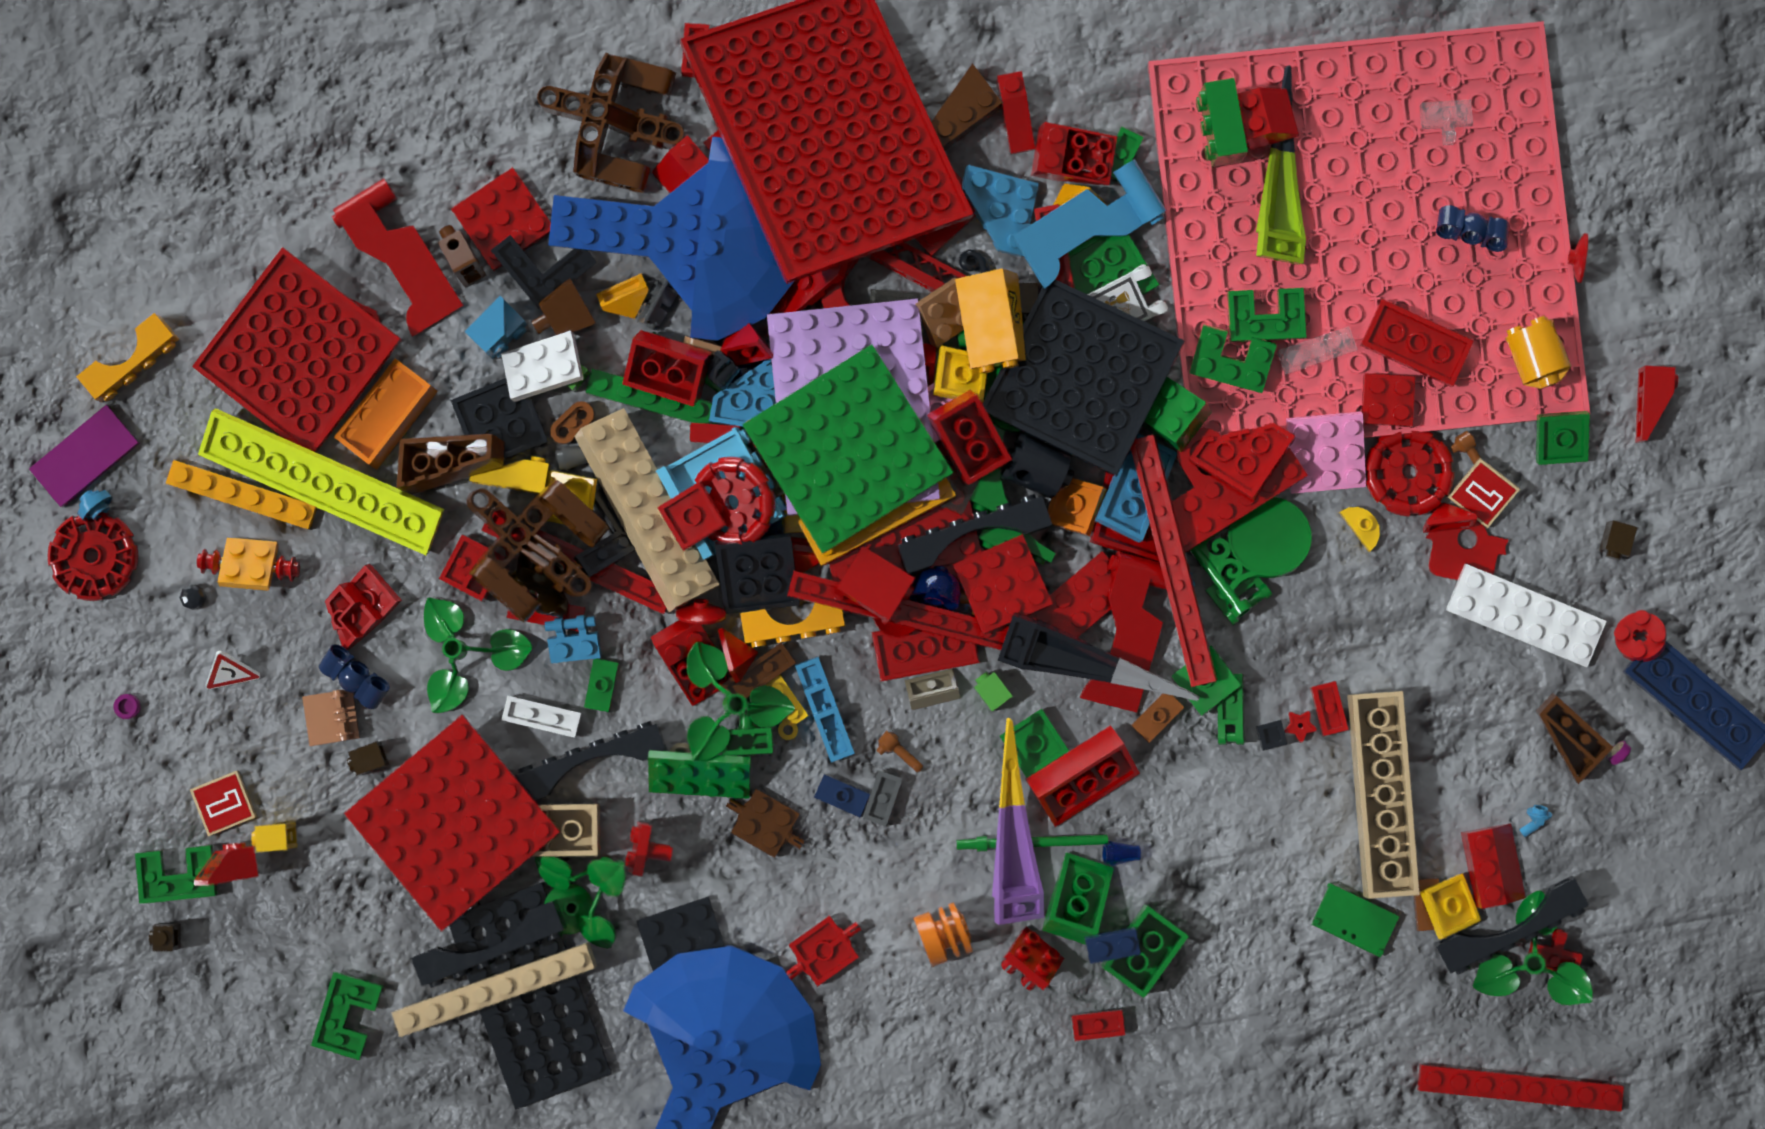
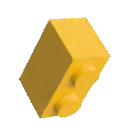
M296 823L255 826L251 840L252 845L256 847V852L298 848Z

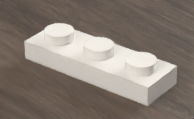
M507 696L502 720L576 738L582 713Z

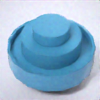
M89 490L80 497V508L77 514L83 521H85V517H87V520L92 518L97 520L101 518L98 515L100 512L107 513L109 511V504L113 497L107 490H96L94 492Z

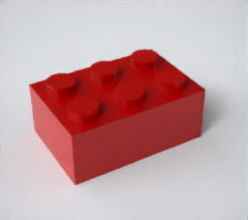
M640 330L632 338L622 385L694 407L702 397L708 363L710 362L712 352Z
M968 390L927 414L959 477L967 485L1012 460L982 402L973 391Z

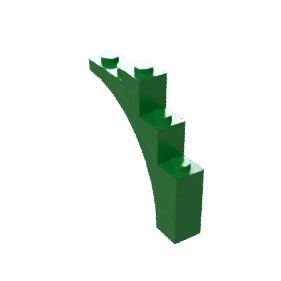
M994 425L997 433L1003 441L1005 430H1002ZM1000 467L980 478L970 498V502L973 503L972 508L978 512L987 510L993 513L998 511L997 506L1008 503L1000 477ZM984 529L978 540L982 541V547L990 549L1022 534L1005 529ZM1023 534L1034 562L1043 566L1045 562L1050 564L1056 553L1038 543L1030 534Z

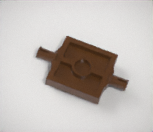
M758 789L754 791L750 800L744 805L732 798L729 799V802L733 805L727 803L726 807L738 813L737 823L732 829L731 834L775 858L779 849L786 842L800 850L802 845L799 843L803 844L805 840L792 833L793 825L800 815L799 813Z

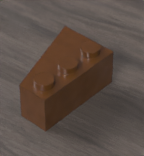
M972 63L931 121L944 151L1000 111L1002 101Z
M1554 693L1536 710L1538 717L1577 784L1614 748Z

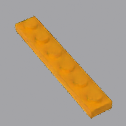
M176 460L172 462L165 483L308 530L311 529L317 507L306 502Z

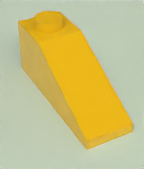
M531 456V461L521 460L470 476L469 481L475 484L539 494L547 486L548 471L551 470L552 466L546 463L545 458Z

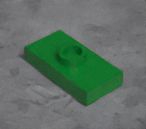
M593 659L584 708L610 712L619 663Z

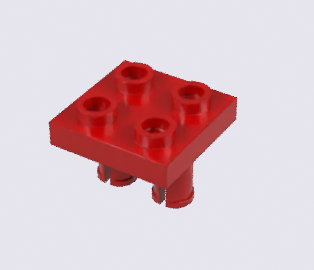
M637 821V826H632L630 841L633 843L632 852H627L625 866L629 868L628 871L632 875L642 877L645 861L654 859L670 862L673 847H670V845L649 841L652 826L646 822Z
M1025 926L1004 956L1005 960L1002 961L1001 967L1005 970L1011 965L1007 971L1009 974L1015 973L1017 969L1025 976L1021 978V984L1025 986L1030 981L1026 988L1027 990H1033L1036 985L1044 990L1065 958L1055 948H1052L1042 940L1036 932Z

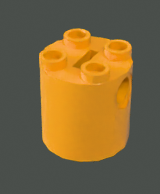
M1545 316L1530 321L1532 326L1524 328L1520 325L1507 330L1508 336L1505 337L1523 385L1540 389L1559 383L1571 368L1563 343L1556 332L1553 319L1548 320V317Z

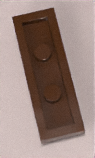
M780 643L754 661L740 682L735 683L734 679L730 678L721 686L730 691L731 694H740L746 699L754 688L766 685L796 662L784 645Z

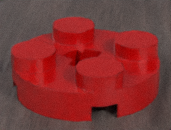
M1638 610L1625 616L1614 630L1616 646L1619 652L1628 660L1651 661L1657 658L1665 649L1667 634L1663 622L1657 616L1644 610ZM1645 632L1648 635H1645L1647 639L1643 642L1642 640L1635 641V634Z

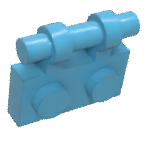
M577 615L573 619L563 620V618H554V621L545 622V631H555L557 635L547 639L551 663L601 658L598 631L588 632V627L596 626L595 616ZM573 628L579 630L578 634L566 635L565 629Z

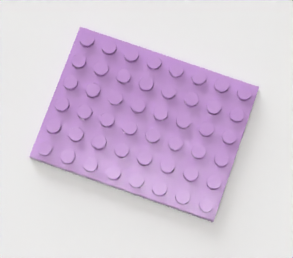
M918 299L768 314L767 320L770 349L773 353L771 359L776 403L872 344L933 440L932 424L927 417V414L930 413L920 314L918 307L915 305ZM938 483L907 503L940 500ZM786 496L788 516L798 515Z

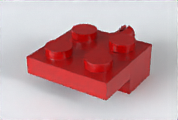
M462 534L439 579L485 602L489 592L468 573L488 547ZM496 551L494 552L498 560L502 561L505 559V556Z

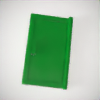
M1328 883L1327 891L1311 925L1375 956L1381 957L1400 916Z

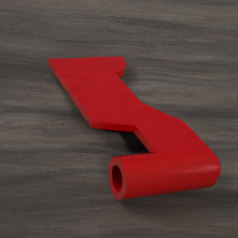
M385 178L335 207L333 209L335 214L331 217L339 229L342 227L345 229L357 249L389 266L412 303L407 310L406 322L409 332L413 337L464 305L414 225L388 231L376 212L397 200L395 193Z
M1118 551L1115 555L1111 556L1108 564V569L1111 570V574L1114 576L1109 593V602L1116 626V634L1110 653L1149 671L1163 622L1142 607L1149 585L1167 590L1160 562ZM1090 679L1084 686L1080 698L1137 713L1144 689Z

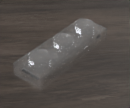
M1350 326L1278 350L1277 353L1284 373L1287 375L1355 352L1358 349Z

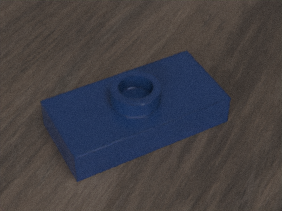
M824 774L814 798L861 817L870 794Z

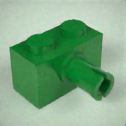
M747 707V714H745V711L739 714V727H737V730H729L730 739L728 745L722 751V755L774 753L773 728H757V726H754L749 717L751 708Z

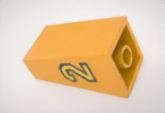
M1002 268L955 279L970 369L979 370L980 374L995 371L994 367L1003 365V368H1012L1018 366V362L1026 360L1018 274Z

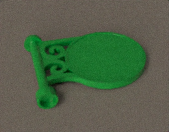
M1272 498L1229 525L1228 542L1225 539L1218 538L1213 541L1211 547L1212 551L1217 554L1219 553L1217 545L1223 546L1225 550L1223 554L1214 555L1207 549V543L1220 532L1190 550L1233 606L1230 612L1235 619L1241 618L1252 609V606L1246 599L1241 601L1234 592L1242 582L1254 577L1277 578L1290 574L1304 562L1310 550L1312 535L1306 516L1297 506L1282 498ZM1230 551H1231V554H1232L1233 558L1227 559V558L1229 557ZM1233 565L1237 568V572L1232 574V568L1227 570V577L1234 580L1228 585L1221 572L1226 566Z

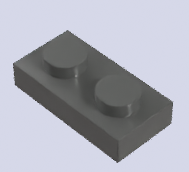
M878 771L863 819L887 826L903 778Z

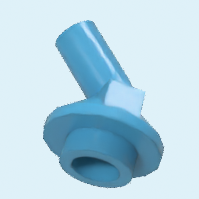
M1533 805L1532 808L1527 809V814L1532 821L1519 830L1524 837H1527L1543 826L1545 821L1551 819L1552 813L1545 806Z

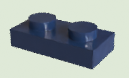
M1135 927L1085 937L1090 964L1140 954Z

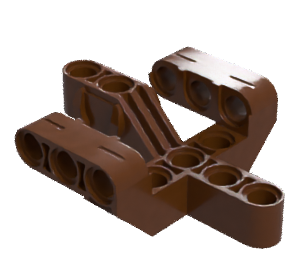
M605 53L595 71L589 95L553 86H545L539 90L537 99L545 112L581 121L576 141L573 168L576 176L634 192H645L650 167L604 155L601 152L608 128L630 137V142L636 143L639 141L651 144L658 149H663V147L672 149L686 137L683 128L678 123L670 121L671 118L664 114H660L657 117L645 114V109L640 108L635 112L615 103L620 84L623 88L629 86L645 90L647 94L653 92L670 97L676 77L675 71ZM602 84H611V88L608 92H599V88ZM547 96H556L553 104H544ZM571 102H580V107L577 110H568ZM603 107L605 109L603 115L599 117L592 116L595 108ZM648 125L656 126L655 132L651 135L644 134V129ZM672 131L680 133L679 138L675 141L667 139L668 134ZM589 132H598V136L595 140H586V136Z
M556 479L553 480L518 516L514 515L486 489L480 488L469 493L466 501L468 508L499 537L483 553L468 574L519 620L525 623L542 603L535 600L527 592L528 589L525 586L519 585L508 575L509 571L504 569L517 553L536 566L535 571L539 575L542 573L554 583L552 587L559 592L564 590L572 597L584 596L590 591L591 581L581 571L583 568L578 563L572 562L562 552V548L559 545L552 546L535 534L553 514L591 548L609 530L608 525L563 483ZM476 494H481L485 497L484 507L481 508L475 505L474 497ZM530 510H536L539 513L540 518L537 523H532L529 520L528 514ZM495 511H500L504 515V522L501 525L493 521L492 517ZM514 528L520 529L523 533V538L520 542L514 541L511 536ZM497 547H502L506 551V557L502 561L495 557L494 552ZM557 561L564 565L565 569L562 575L554 572L553 566ZM576 578L583 582V589L580 592L574 591L572 587V582Z

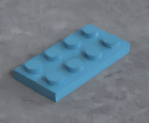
M1138 434V436H1137L1136 439H1139V438H1142V437H1145V436H1143V435H1141V434ZM1157 443L1167 480L1177 452ZM1130 449L1117 477L1114 475L1112 477L1095 521L1140 543L1144 539L1150 522Z

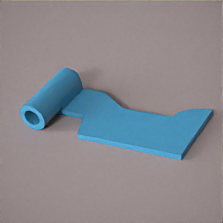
M1135 159L1113 172L1126 192L1124 196L1107 206L1086 189L1012 237L1043 288L1049 286L1057 277L1060 269L1058 258L1093 236H1126L1149 221L1153 225L1164 218L1162 213L1166 209Z

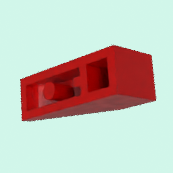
M1022 71L998 75L996 85L999 99L1002 101L1001 110L1010 154L1035 150Z
M1645 365L1638 369L1635 443H1642L1648 440L1674 394V389H1677L1679 379L1678 374H1675V367Z

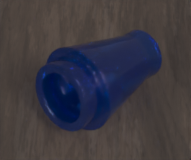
M1110 841L1107 844H1103L1104 864L1115 866L1131 861H1140L1141 848L1139 845L1134 846Z

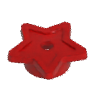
M1306 711L1301 715L1293 712L1288 713L1290 722L1284 729V732L1295 734L1300 743L1304 741L1307 733L1317 730L1310 723V711ZM1299 723H1302V728L1298 727Z

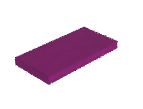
M105 405L30 467L29 470L56 503L63 508L140 443L108 405Z

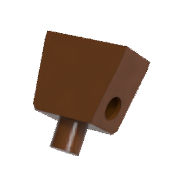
M447 225L440 229L439 234L442 240L438 244L454 274L466 288L487 276L461 231H455L452 225Z
M571 279L566 280L540 301L539 306L544 314L531 321L538 334L552 327L556 335L568 331L574 332L595 324L592 315Z

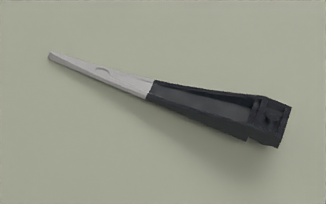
M1015 612L997 660L1024 670L1103 681L1195 701L1200 699L1197 694L1044 621H1037Z

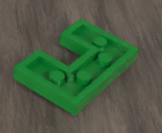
M1304 288L1278 289V314L1255 315L1254 290L1228 291L1230 342H1249L1252 337L1264 341L1305 339Z
M1203 324L1189 374L1262 393L1277 345L1252 337L1245 361L1221 355L1228 331Z
M213 845L185 848L187 873L166 876L163 850L135 853L139 904L217 896L216 884L194 885L195 878L214 853Z
M336 971L333 972L311 1046L361 1060L368 1034L345 1028L351 1005L376 1011L384 986Z

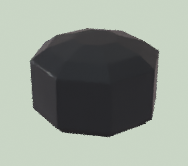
M191 584L182 589L179 598L184 607L196 610L204 606L207 596L203 588Z

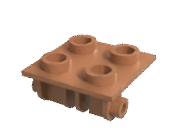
M335 690L302 697L309 746L360 738L353 693L346 690Z

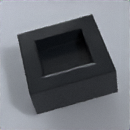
M1281 720L1256 726L1262 751L1288 744Z

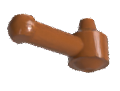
M1464 431L1455 437V442L1450 447L1453 453L1458 451L1467 453L1473 465L1481 458L1475 448V438L1472 434Z
M886 730L878 739L879 747L876 751L881 755L885 752H894L917 773L922 771L924 765L900 744L898 736L894 732Z

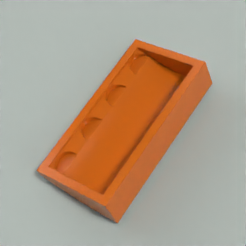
M395 358L334 438L377 470L438 390Z

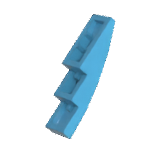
M816 656L795 664L830 761L834 762L855 754L819 657Z

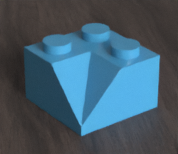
M499 296L464 332L494 359L496 356L500 358L502 356L501 353L509 349L507 345L513 339L518 340L526 332L527 329L525 327L528 324Z

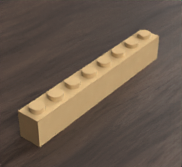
M587 942L397 1009L392 1012V1016L399 1036L402 1037L594 969L597 963L590 943Z

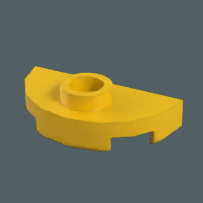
M1349 507L1340 511L1339 514L1367 551L1370 552L1377 545L1380 536L1379 524L1375 516L1368 510L1360 507Z

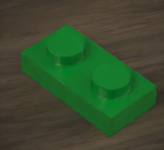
M1122 126L1117 134L1111 179L1117 182L1119 181L1113 172L1133 160L1144 138Z

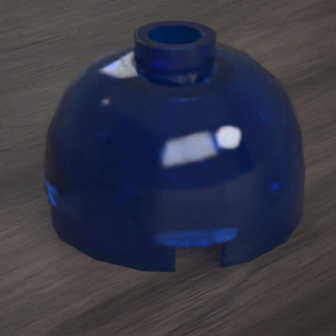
M934 566L933 569L920 572L914 579L912 584L914 590L910 595L911 601L929 606L931 604L939 605V608L949 611L958 608L961 598V587L957 578L949 573L947 568Z

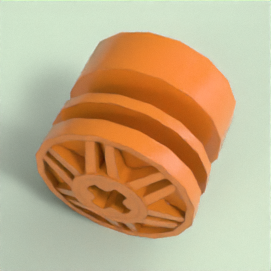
M954 902L948 904L952 914L948 917L945 916L942 907L938 908L940 920L935 921L930 912L914 917L932 967L948 962L947 949L951 948L957 958L961 957L957 945L963 944L967 954L973 952L971 948V935L964 916L957 909Z

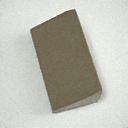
M953 669L904 680L912 710L960 698Z

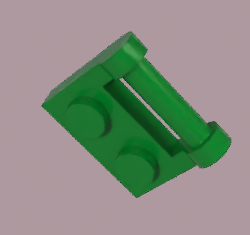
M1236 567L1233 568L1232 574L1237 572ZM1226 574L1223 576L1228 585L1234 581L1229 579ZM1259 577L1242 582L1234 590L1235 594L1240 596L1254 585L1258 591L1247 599L1252 608L1264 598L1267 600L1273 595ZM1215 583L1208 587L1205 592L1226 619L1234 626L1239 622V619H1235L1230 612L1231 609L1227 606L1230 602Z

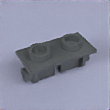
M663 278L654 282L650 289L651 296L648 302L643 303L638 311L639 318L637 322L642 324L648 322L646 326L654 331L657 327L660 328L667 314L665 310L660 308L661 304L670 308L678 294L670 283L667 286L668 280Z

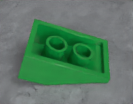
M1066 852L1047 908L1042 931L1085 945V937L1098 935L1114 868Z

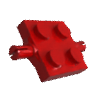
M829 915L788 944L796 955L797 964L785 971L786 974H791L789 978L793 980L804 971L818 987L859 958L851 945L850 938L862 931L860 926L856 928L858 924L855 921V923L843 930L837 926Z

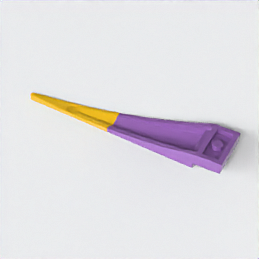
M1010 718L1006 720L992 897H994V922L999 925L1044 918V892L1028 824L1013 721Z

